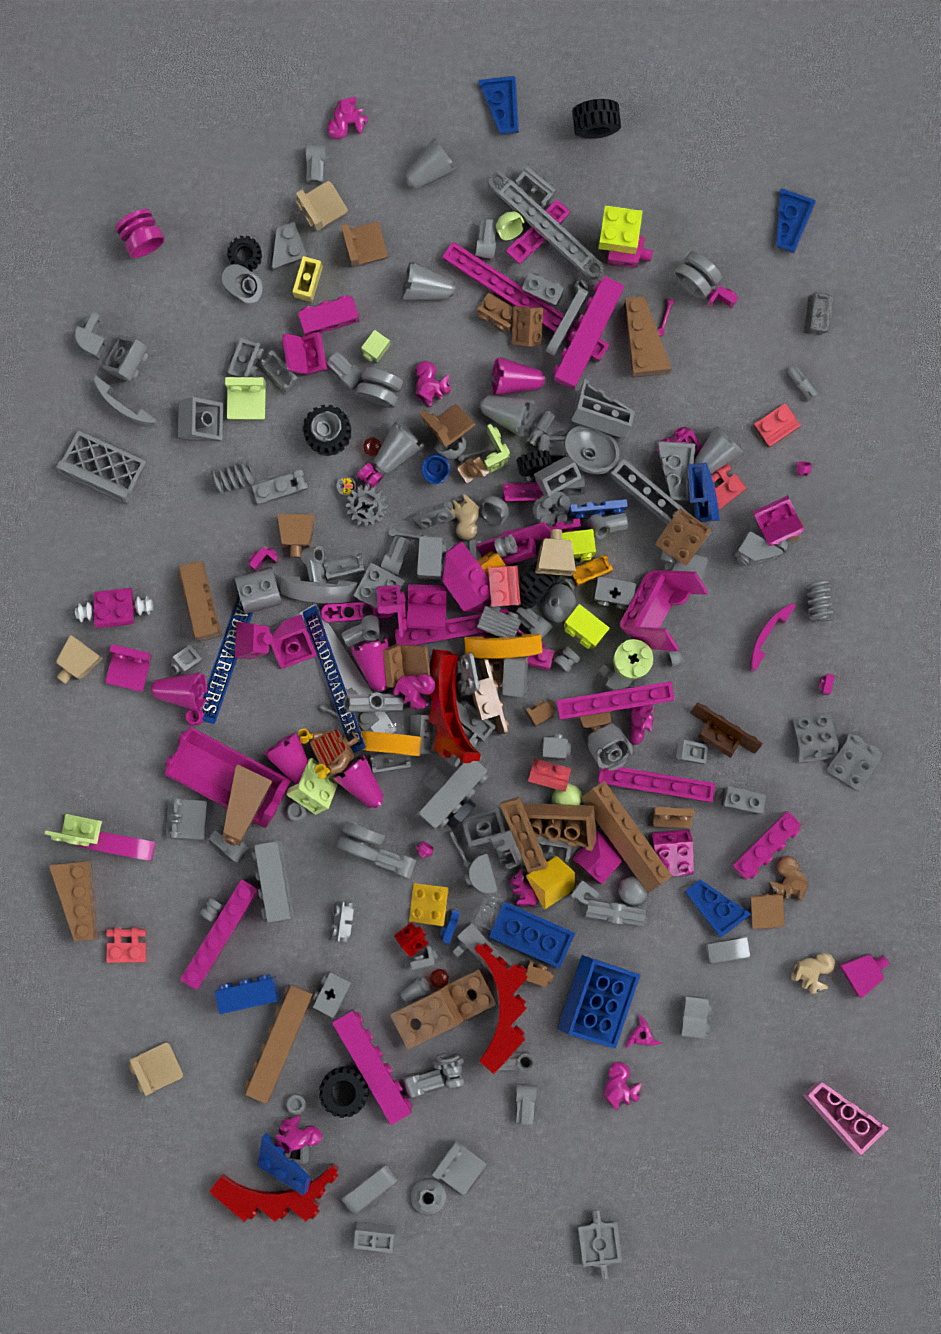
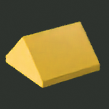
M558 856L547 861L545 869L533 871L526 875L543 909H547L575 889V872Z

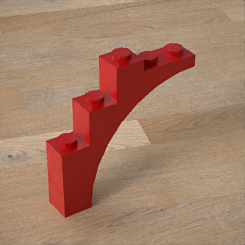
M433 649L429 668L430 676L435 681V689L433 693L427 695L432 700L428 721L435 725L437 729L433 750L438 752L439 756L443 758L458 757L463 763L480 761L481 753L467 739L458 714L455 686L458 655L449 650Z
M479 942L474 949L483 958L493 974L500 1003L499 1019L495 1034L479 1061L491 1073L495 1074L526 1040L525 1032L518 1025L514 1027L512 1024L527 1009L525 1005L526 1000L519 994L515 996L514 993L528 978L526 974L528 970L520 963L518 965L513 963L507 968L506 965L508 963L501 956L495 957L492 954L493 949L487 943L482 945Z
M333 1163L323 1174L309 1183L308 1192L304 1195L293 1189L284 1191L252 1189L235 1182L224 1173L210 1189L209 1193L243 1222L248 1218L250 1220L254 1218L258 1213L257 1207L274 1222L278 1218L283 1220L289 1212L287 1207L307 1222L309 1218L313 1220L320 1210L317 1208L320 1203L315 1198L320 1199L326 1192L324 1187L327 1183L332 1184L339 1176L336 1173L339 1167Z

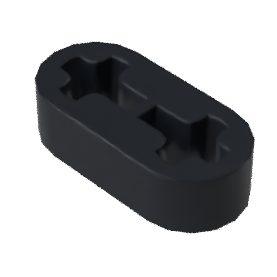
M469 799L447 822V825L454 830L475 808L476 804Z

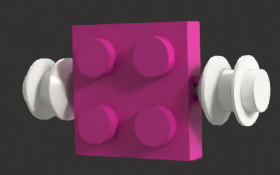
M132 588L94 592V607L89 602H87L85 607H82L79 603L78 607L75 608L76 619H80V622H83L84 618H88L91 621L94 615L95 628L134 624V611L140 616L144 611L150 615V611H153L152 599L146 596L145 600L137 597L133 603Z

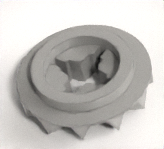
M454 1052L441 1054L433 1060L434 1068L440 1070L453 1069V1067H458L464 1063L463 1055Z

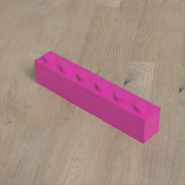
M606 276L603 277L602 281H597L594 288L596 293L594 297L588 299L585 306L588 310L586 314H581L577 322L580 326L577 331L573 330L569 338L571 344L569 348H564L561 355L563 360L561 364L556 365L552 373L555 375V382L575 390L625 285Z
M241 879L180 980L195 990L200 989L258 894V887L245 879Z
M353 1009L332 1023L390 1125H393L411 1114L413 1105L408 1097L404 1098L401 1091L403 1088L398 1079L394 1081L391 1075L393 1070L389 1063L385 1064L381 1057L384 1055L380 1047H375L371 1041L374 1037L369 1029L365 1030L362 1023L364 1020L359 1012L355 1013Z

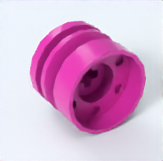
M149 209L132 212L122 218L115 226L117 233L120 234L119 237L122 241H125L124 246L131 258L148 255L158 249L165 241L160 228L155 226L156 221Z

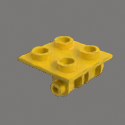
M413 883L409 922L444 926L447 896L449 893L448 887Z

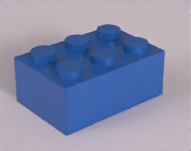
M271 974L259 976L256 981H252V978L240 980L238 985L234 986L233 982L222 984L218 990L214 991L219 1015L277 1002L281 999L276 976L271 977Z

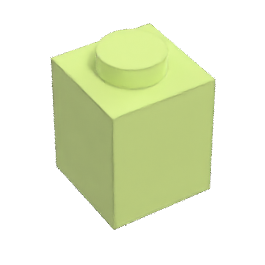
M374 330L361 347L364 353L363 357L370 362L374 360L378 363L390 347V340Z

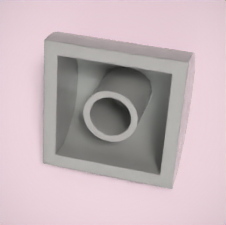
M119 335L102 369L130 382L131 379H136L139 374L137 370L138 365L146 361L148 354L145 352L148 348L137 339Z
M272 567L235 577L245 614L282 604Z
M488 854L481 855L473 861L469 873L465 874L467 885L473 884L477 890L483 893L498 892Z

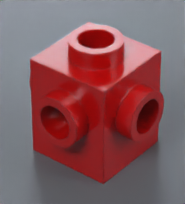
M410 922L394 935V938L410 958L428 944L424 937L427 935L420 925L416 927L413 922Z

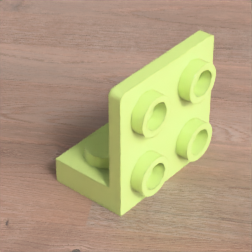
M225 377V385L228 389L227 418L229 420H264L266 406V382L264 377Z
M491 424L487 425V433L497 452L486 457L487 460L484 461L485 467L489 471L488 474L508 465V458H510L508 447L500 442L501 435L497 427L493 428Z
M310 758L300 782L288 788L286 795L316 815L329 809L338 783L328 774L325 779H320L318 774L315 773V766L320 763Z
M66 814L62 833L45 830L44 834L50 835L51 840L89 846V843L97 844L102 821Z

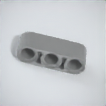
M385 1164L344 1195L341 1200L354 1215L396 1183L398 1179L387 1164Z

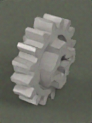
M369 484L365 488L359 485L357 487L358 490L354 488L351 491L353 495L350 494L347 497L350 502H347L346 506L351 508L347 513H352L351 519L357 518L358 524L363 521L365 526H368L370 522L372 525H375L387 513L384 510L388 507V504L384 503L387 497L381 496L382 490L376 491L377 486L370 489ZM359 496V503L356 505V498ZM364 503L369 505L372 504L370 507L362 506ZM379 505L378 512H377V514H375V513H376L375 508H376V506Z

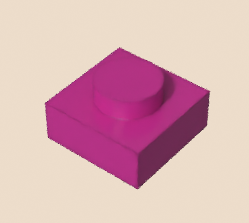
M826 674L824 678L821 677L819 682L820 694H831L835 675Z

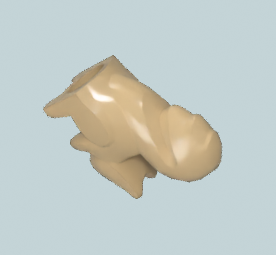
M464 494V501L459 504L454 500L452 501L454 508L450 511L460 521L456 527L457 536L464 541L472 540L477 534L475 522L478 519V509L480 507Z
M822 953L818 954L816 959L807 958L797 961L790 979L794 981L803 980L801 987L804 989L808 987L810 994H816L823 989H828V986L818 981L820 974H830L834 970L835 960L831 954Z

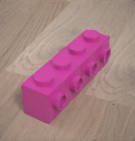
M785 811L730 866L743 879H753L759 873L758 868L762 864L766 866L773 859L771 855L776 850L780 852L787 845L785 841L789 837L793 839L800 832L798 828L801 824L789 811Z

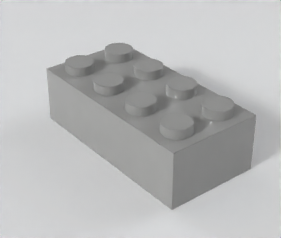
M478 761L463 763L423 807L419 814L435 829L438 827L442 829L449 821L447 817L451 813L455 815L462 807L460 803L464 798L469 800L475 793L474 787L477 784L481 786L488 779L486 775L488 770Z
M281 841L254 845L255 849L252 850V856L258 865V869H255L257 881L260 880L261 888L258 889L260 900H264L265 906L262 908L263 919H267V923L294 918Z

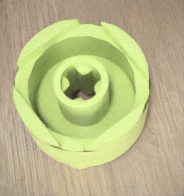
M632 639L623 642L613 656L615 670L621 677L628 680L642 678L652 667V650L646 643L640 640ZM634 655L636 656V660H638V662L631 664V660L628 659V657H632Z

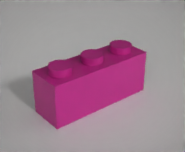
M343 295L333 302L323 301L319 306L302 308L298 314L305 336L316 332L324 333L360 322L353 296Z

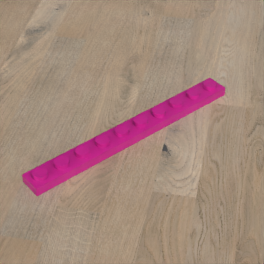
M452 242L442 257L443 260L513 306L543 308L542 325L554 333L558 329L565 316L538 297L523 291L520 285L456 243ZM573 322L564 339L571 343L569 338L573 330L577 331L580 325ZM599 339L591 357L599 362L610 345Z

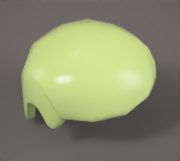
M518 212L504 213L496 223V230L500 238L506 241L517 237L523 231L522 223H524V220Z
M572 784L567 785L565 792L555 789L552 795V804L581 805L582 792L577 786Z

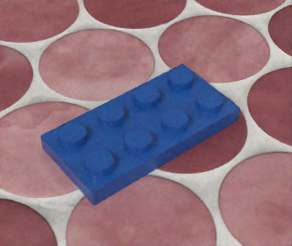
M504 902L489 938L560 969L575 932Z

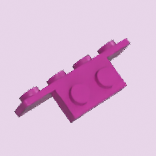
M545 522L477 543V549L483 556L491 551L497 553L495 539H504L507 535L511 534L516 541L517 552L513 554L507 553L506 556L500 557L507 566L535 557L536 541L550 537L551 529Z

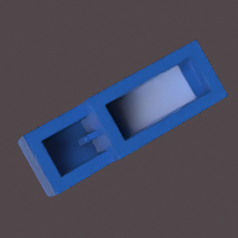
M707 463L689 464L690 503H694L695 518L700 522L720 521L716 491Z

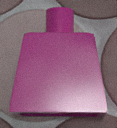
M639 235L636 254L610 251L607 264L637 268L639 259L651 262L653 250L643 248L645 238Z
M237 621L235 658L255 659L268 654L269 644L273 641L269 626Z
M865 954L839 964L858 998L864 997L884 980L880 970L889 966V962L884 955L874 960L871 954Z

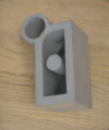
M662 551L660 560L666 562L664 570L696 572L702 581L708 558L694 555L688 565L685 566L665 551Z

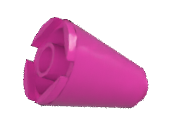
M502 357L495 359L492 370L494 382H491L493 395L539 390L541 386H544L545 375L542 374L541 370Z
M383 637V641L376 639L374 641L357 643V648H354L352 645L350 647L351 652L370 688L375 689L376 692L386 690L383 650L388 648L387 637Z
M199 672L157 679L152 684L151 692L156 699L194 711H201L206 702V698H203V692H207V681L205 675Z
M295 732L279 740L274 748L271 746L264 754L293 783L298 784L308 759L300 738Z
M361 754L357 756L358 761L354 762L351 760L345 771L337 773V776H334L333 779L368 808L373 807L375 809L383 803L384 795L366 757Z

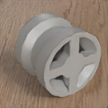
M511 534L507 535L504 539H495V548L500 557L506 556L507 553L513 554L517 552V544Z

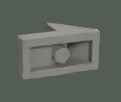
M678 739L676 759L706 764L708 745Z

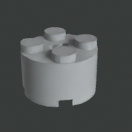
M608 724L606 727L588 736V750L602 769L616 770L626 764L629 754L632 755L633 747L621 729L614 724Z

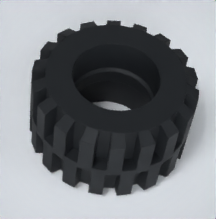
M588 100L576 105L572 110L574 133L579 137L602 138L612 135L621 129L619 104L614 100Z
M321 405V408H313L314 411L312 413L309 412L307 414L308 417L304 419L303 435L308 446L320 455L322 453L326 456H330L331 453L336 455L339 450L342 452L344 446H348L349 438L351 439L352 435L351 425L346 414L340 408H334L333 405H329V407ZM329 411L336 414L340 419L341 430L335 439L323 442L316 439L312 434L311 423L316 415Z
M537 561L519 580L520 601L529 609L534 607L546 595L560 577V575L535 573Z
M341 1066L330 1071L322 1080L319 1088V1098L321 1099V1105L326 1108L327 1112L332 1113V1116H340V1118L348 1116L349 1118L359 1113L365 1106L369 1090L368 1084L362 1074L359 1073V1070L352 1069L349 1066ZM348 1081L355 1087L356 1094L351 1102L341 1103L334 1098L333 1087L337 1082Z

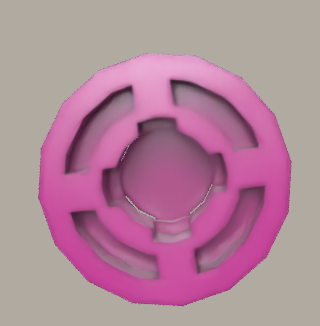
M368 463L358 472L357 477L363 480L366 485L369 484L370 489H372L381 481L383 475L380 472H376L374 466Z

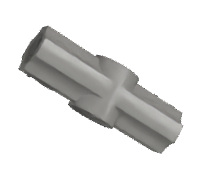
M378 692L373 694L346 695L344 709H346V712L367 713L402 711L404 700L401 694H381ZM371 700L376 702V707L372 704Z
M588 900L586 917L604 919L607 922L618 924L627 923L644 926L646 910L626 907L624 904L612 902L603 903Z

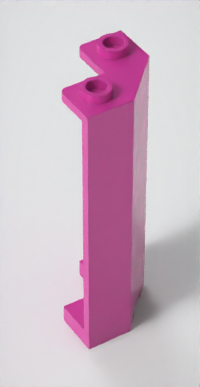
M191 726L186 733L182 732L178 738L180 743L178 750L173 757L169 756L164 766L167 768L164 775L228 808L237 764L271 780V788L253 820L254 823L266 829L276 814L281 800L284 799L292 780Z

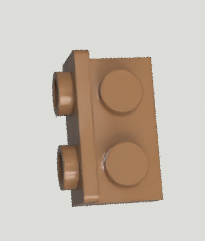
M488 292L481 305L477 307L478 317L485 322L489 320L494 323V327L502 332L504 330L509 332L513 326V307Z
M513 307V345L541 346L543 308Z
M654 807L653 826L691 828L694 809Z

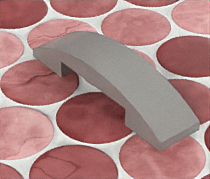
M97 376L94 377V382L102 396L121 415L142 425L155 427L159 425V422L141 409L136 415L111 397V394L114 392L112 387Z
M281 575V594L306 602L345 603L357 600L353 595L357 590L358 582L338 580V584L300 581V577Z

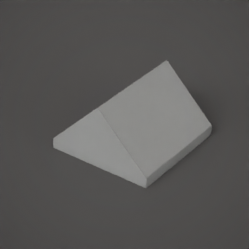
M498 808L465 817L462 821L469 847L490 842L492 837L505 832Z

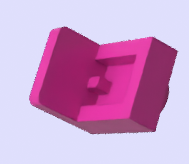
M719 285L717 290L712 289L708 295V306L711 307L717 298L733 308L739 297L736 296L733 290L725 289Z
M262 547L259 552L255 551L249 559L251 561L249 565L257 571L268 557L278 563L279 559L276 557L278 553L270 547L268 549Z

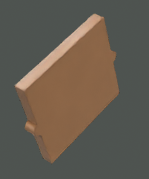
M765 893V895L751 896L753 929L767 928L769 930L774 927H785L783 894L769 895Z

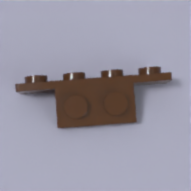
M697 702L690 712L706 723L698 738L730 758L738 745L755 754L763 744L755 736L749 735L739 726L730 723L723 716L711 711L706 705Z

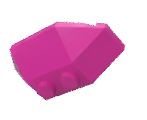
M460 541L445 552L442 581L463 611L483 612L484 607H489L491 604L489 578L463 542Z

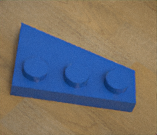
M509 76L478 80L500 135L519 133L516 77Z
M780 188L777 248L795 253L816 200Z
M627 499L604 501L599 506L593 502L585 503L581 507H577V504H570V518H580L581 520L585 519L586 515L600 514L605 516V513L612 512L613 515L624 513L623 510H627Z
M701 879L685 890V893L719 937L724 936L751 915L747 910L725 897Z
M266 1133L261 1140L257 1166L301 1195H304L308 1192L311 1177L294 1160L290 1161L283 1154L284 1150L280 1146L276 1147L270 1141L271 1137Z

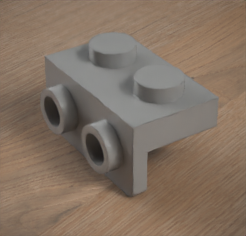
M529 273L522 287L523 291L553 305H557L564 293V288L560 284L545 280L543 276Z
M240 338L227 372L228 375L234 377H255L257 372L256 363L262 359L264 353L262 344Z

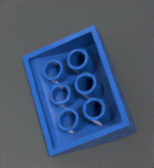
M582 955L557 1029L569 1035L616 1049L640 974Z

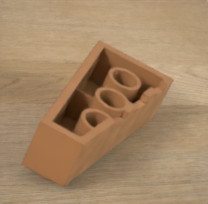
M645 297L625 298L624 309L632 378L670 374L672 368Z
M197 561L179 566L178 578L184 586L182 593L185 602L187 601L188 603L187 613L192 621L194 638L202 642L223 636L204 563Z
M522 803L536 837L543 836L550 838L551 841L557 842L559 840L569 843L568 845L576 847L578 845L586 847V850H593L597 840L594 806Z
M92 861L49 865L74 941L98 939Z

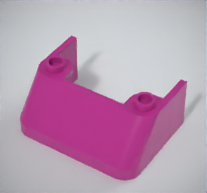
M652 570L644 576L620 621V627L632 638L646 643L650 649L678 651L679 648L668 630L660 627L672 605L684 604L690 594L707 595L708 591L696 572Z

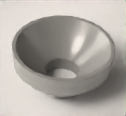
M424 1178L418 1181L412 1188L411 1202L420 1213L427 1215L435 1214L444 1206L446 1191L438 1180ZM427 1192L432 1193L434 1196V1201L430 1204H426L422 1200V1196Z

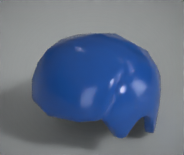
M438 454L428 456L421 466L422 476L429 483H443L450 473L449 462L445 457Z

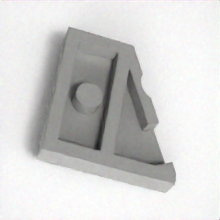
M295 222L278 227L276 230L272 262L273 270L302 261L303 256L307 257Z

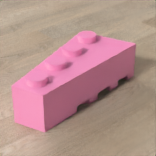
M815 1082L802 1094L854 1154L862 1155L889 1129L823 1082Z

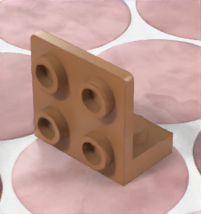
M379 222L351 229L348 223L341 225L352 267L388 258Z
M457 404L438 418L434 413L430 415L426 409L419 413L427 428L445 447L476 425Z
M680 508L655 545L687 566L712 529Z
M395 644L383 650L387 687H395L399 679L404 675L417 677L419 674L430 675L428 649L426 646Z

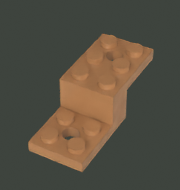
M482 968L433 991L426 997L390 1014L407 1050L458 1026L464 1020L497 1005L499 1002ZM469 989L476 991V999H471L468 996ZM414 1018L420 1021V1028H415L412 1025Z

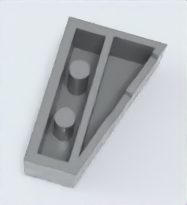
M584 379L578 391L571 421L625 439L632 426L635 411L616 399L612 400L604 394L603 390L595 389L589 385L590 382Z

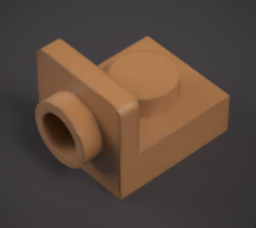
M480 457L469 458L456 468L464 483H469L474 478L484 477L489 473Z

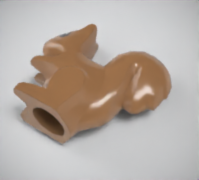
M784 856L778 861L776 867L778 873L785 877L782 884L770 882V885L773 887V893L783 895L786 893L787 900L794 894L798 896L799 901H802L809 882L805 875L798 870L799 864L797 860L791 856Z

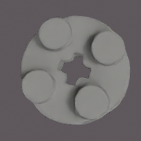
M561 491L551 496L543 492L540 500L537 498L534 503V517L539 523L545 522L549 527H552L556 522H566L570 508L569 497ZM554 504V509L552 511H549V508H552V505Z

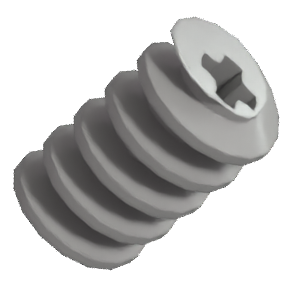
M249 461L248 467L241 463V468L238 469L234 465L233 471L226 467V473L219 469V474L216 475L212 471L216 489L220 493H224L225 487L228 491H231L232 485L235 489H239V483L243 487H246L247 481L250 485L254 484V476Z
M829 581L815 582L806 586V590L811 591L807 594V597L812 598L807 604L813 606L808 609V612L814 613V615L809 617V620L815 622L834 620V618L828 617L833 611L827 609V607L832 606V603L826 602L827 599L832 598L831 595H826L825 593L831 590V588L825 587V584L829 583Z

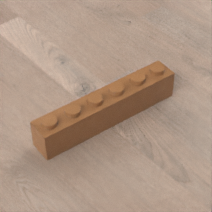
M605 781L581 797L585 805L594 806L596 821L647 893L672 877Z
M293 984L290 988L286 987L282 996L285 1001L282 1006H278L275 1013L277 1020L275 1024L271 1023L267 1032L270 1037L267 1042H263L259 1051L262 1053L260 1061L256 1060L252 1071L255 1073L252 1079L248 1078L244 1087L247 1090L246 1096L265 1104L269 1102L314 993Z

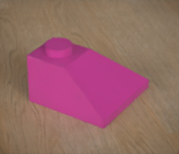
M302 615L283 621L272 634L273 641L271 646L281 669L317 656Z
M597 830V840L593 850H586V847H582L572 859L595 880L603 884L622 862L623 858L613 843Z

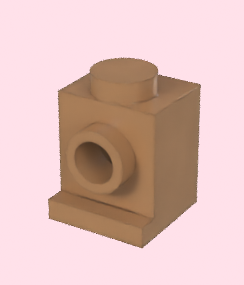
M541 700L533 705V710L529 707L526 709V712L536 727L555 716L556 713L554 711L557 708L552 700L545 703Z
M529 960L526 973L528 978L526 981L546 987L547 983L551 984L554 973L547 971V966L538 963L536 967L533 966L534 962Z

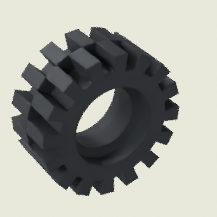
M242 235L239 239L236 237L234 242L231 241L229 243L230 247L227 248V257L231 265L239 264L251 272L253 268H258V264H261L262 251L254 238L250 239V236L244 238ZM241 248H249L252 251V256L246 261L240 260L238 258V251Z
M547 450L528 452L526 455L523 454L516 459L519 474L525 477L533 476L538 471L552 464L550 452Z

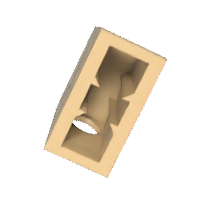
M553 529L551 530L550 539L546 538L541 543L535 573L572 576L575 572L572 542L570 540H562V530Z
M70 635L56 661L57 664L63 667L57 678L65 684L72 675L81 680L103 658L77 638Z

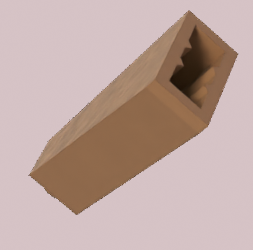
M238 764L235 768L222 837L226 843L233 846L235 844L241 845L272 784L271 780Z

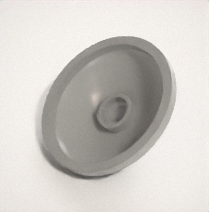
M581 425L573 428L565 438L564 449L567 457L575 461L577 467L582 471L591 474H604L611 471L619 460V447L614 438L608 433Z

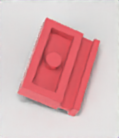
M785 403L753 426L770 448L798 429L801 424L798 423L796 417Z
M517 566L488 568L491 606L519 605L520 592Z
M534 758L528 781L565 792L571 768Z

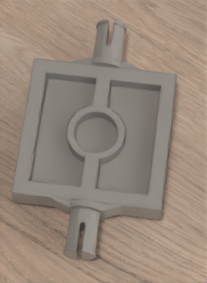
M592 1210L593 1222L588 1225L578 1226L583 1267H599L600 1279H604L603 1271L606 1279L608 1278L607 1266L612 1263L622 1262L617 1221H601L600 1210H596V1212Z

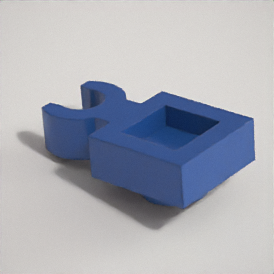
M453 909L448 926H443L440 934L443 937V942L450 944L460 911Z

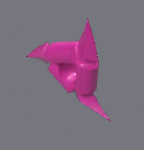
M639 1014L640 1025L629 1036L626 1048L634 1042L648 1046L662 1044V1042L653 1039L648 1027L649 1024ZM642 1031L646 1033V1037L643 1039L639 1038V1033Z

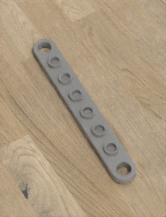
M494 171L489 175V188L515 212H518L529 225L586 277L591 280H597L602 276L604 271L602 263L502 172ZM498 177L502 180V184L496 186L492 183V179ZM590 266H597L599 272L596 274L589 271Z

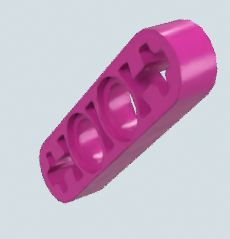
M365 602L329 604L321 610V618L326 623L362 621L365 617L362 612L364 606L372 608L373 616H376L377 609ZM347 607L352 608L354 611V615L350 618L346 617L343 613V610ZM337 608H340L339 614L341 618H338V614L332 615L331 619H329L328 615H325L324 613H326L328 609H330L331 612H337ZM395 612L388 615L384 613H379V616L376 617L379 620L388 619L392 617Z

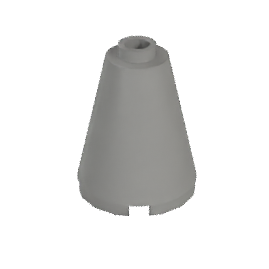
M436 138L429 143L405 173L407 177L404 180L410 188L413 186L416 189L458 169L457 166H451L453 161L441 144L439 146L435 144L437 142Z
M414 262L408 263L407 275L403 281L402 299H449L450 296L454 295L455 285L452 284V280Z
M488 395L481 400L480 409H482V414L518 436H524L522 431L524 429L528 430L534 414L531 404L535 405V402L531 399Z
M398 421L393 423L374 459L376 464L374 468L381 474L384 472L390 473L425 446L423 442L419 444L417 441L419 438L404 425L399 427Z
M717 426L713 429L696 456L694 464L707 463L712 474L739 457L744 451Z

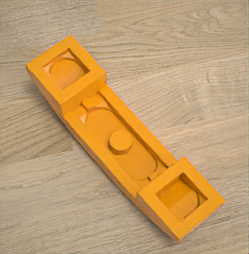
M522 634V637L484 638V636L464 637L465 654L473 653L474 658H514L542 653L541 634Z
M361 731L366 748L361 751L420 756L422 737Z

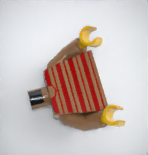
M300 729L298 731L302 744H306L311 739L310 744L320 763L315 766V773L318 774L320 779H325L327 774L333 777L337 773L344 772L349 762L354 758L351 746L359 741L354 732L344 736L338 730L311 732V734H309L307 729Z

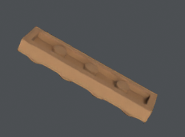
M520 797L502 801L500 806L528 873L545 869L547 862Z

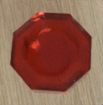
M374 437L366 439L363 444L365 454L370 457L377 456L381 448L380 440Z
M438 968L432 972L430 981L433 986L442 988L448 984L449 975L446 970Z

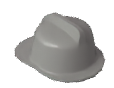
M239 264L227 266L223 271L222 282L229 292L246 303H254L260 299L263 285L261 278L257 274Z

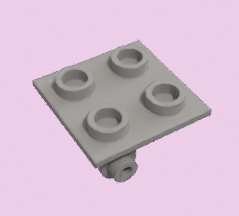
M371 563L353 596L358 598V601L365 602L378 609L377 586L400 585L401 589L404 580Z
M168 799L166 837L204 839L207 801Z

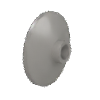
M554 585L542 598L543 614L552 622L559 623L567 620L576 606V598L573 591L565 585Z

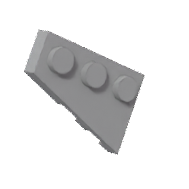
M657 441L669 497L673 500L690 501L688 465L694 464L695 444Z

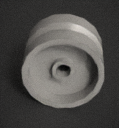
M691 251L684 259L685 264H679L673 274L676 280L689 293L697 298L705 299L711 292L710 286L715 287L721 281L722 275L717 267L706 257Z
M365 367L361 376L364 383L358 384L356 395L373 404L395 408L398 397L394 393L401 391L403 380L380 369Z
M345 821L342 831L353 837L352 839L339 837L336 847L347 851L348 854L376 862L379 852L377 849L370 847L369 844L372 843L380 846L385 836Z

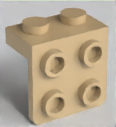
M330 181L325 182L307 194L304 193L303 189L296 193V204L301 211L304 209L307 214L305 218L308 224L314 226L316 231L348 213L347 207Z
M168 1042L130 1059L131 1064H129V1068L133 1075L136 1074L139 1080L137 1086L141 1093L144 1092L145 1096L183 1077L181 1067Z

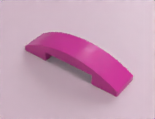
M557 199L546 210L560 225L571 212ZM531 227L506 250V253L520 265L546 239Z
M792 603L781 609L760 631L751 653V671L754 672L766 655L760 651V648L777 620L785 623L795 608V604Z
M100 831L97 844L89 843V846L76 845V847L152 861L156 842Z

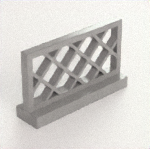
M77 431L62 461H59L56 468L59 474L127 504L130 500V494L147 462ZM79 438L87 440L89 446L78 449L77 442ZM99 446L105 448L106 454L95 457L93 448ZM91 449L94 458L82 461L80 453ZM78 454L81 461L76 464L67 462L69 457ZM116 454L122 456V462L112 464L110 456ZM108 457L110 466L100 469L97 460ZM95 461L98 470L87 471L84 465ZM132 462L140 464L138 470L130 472L127 464ZM125 465L128 473L117 477L114 468ZM112 469L115 478L104 479L102 472ZM129 477L131 484L126 489L120 486L118 480Z

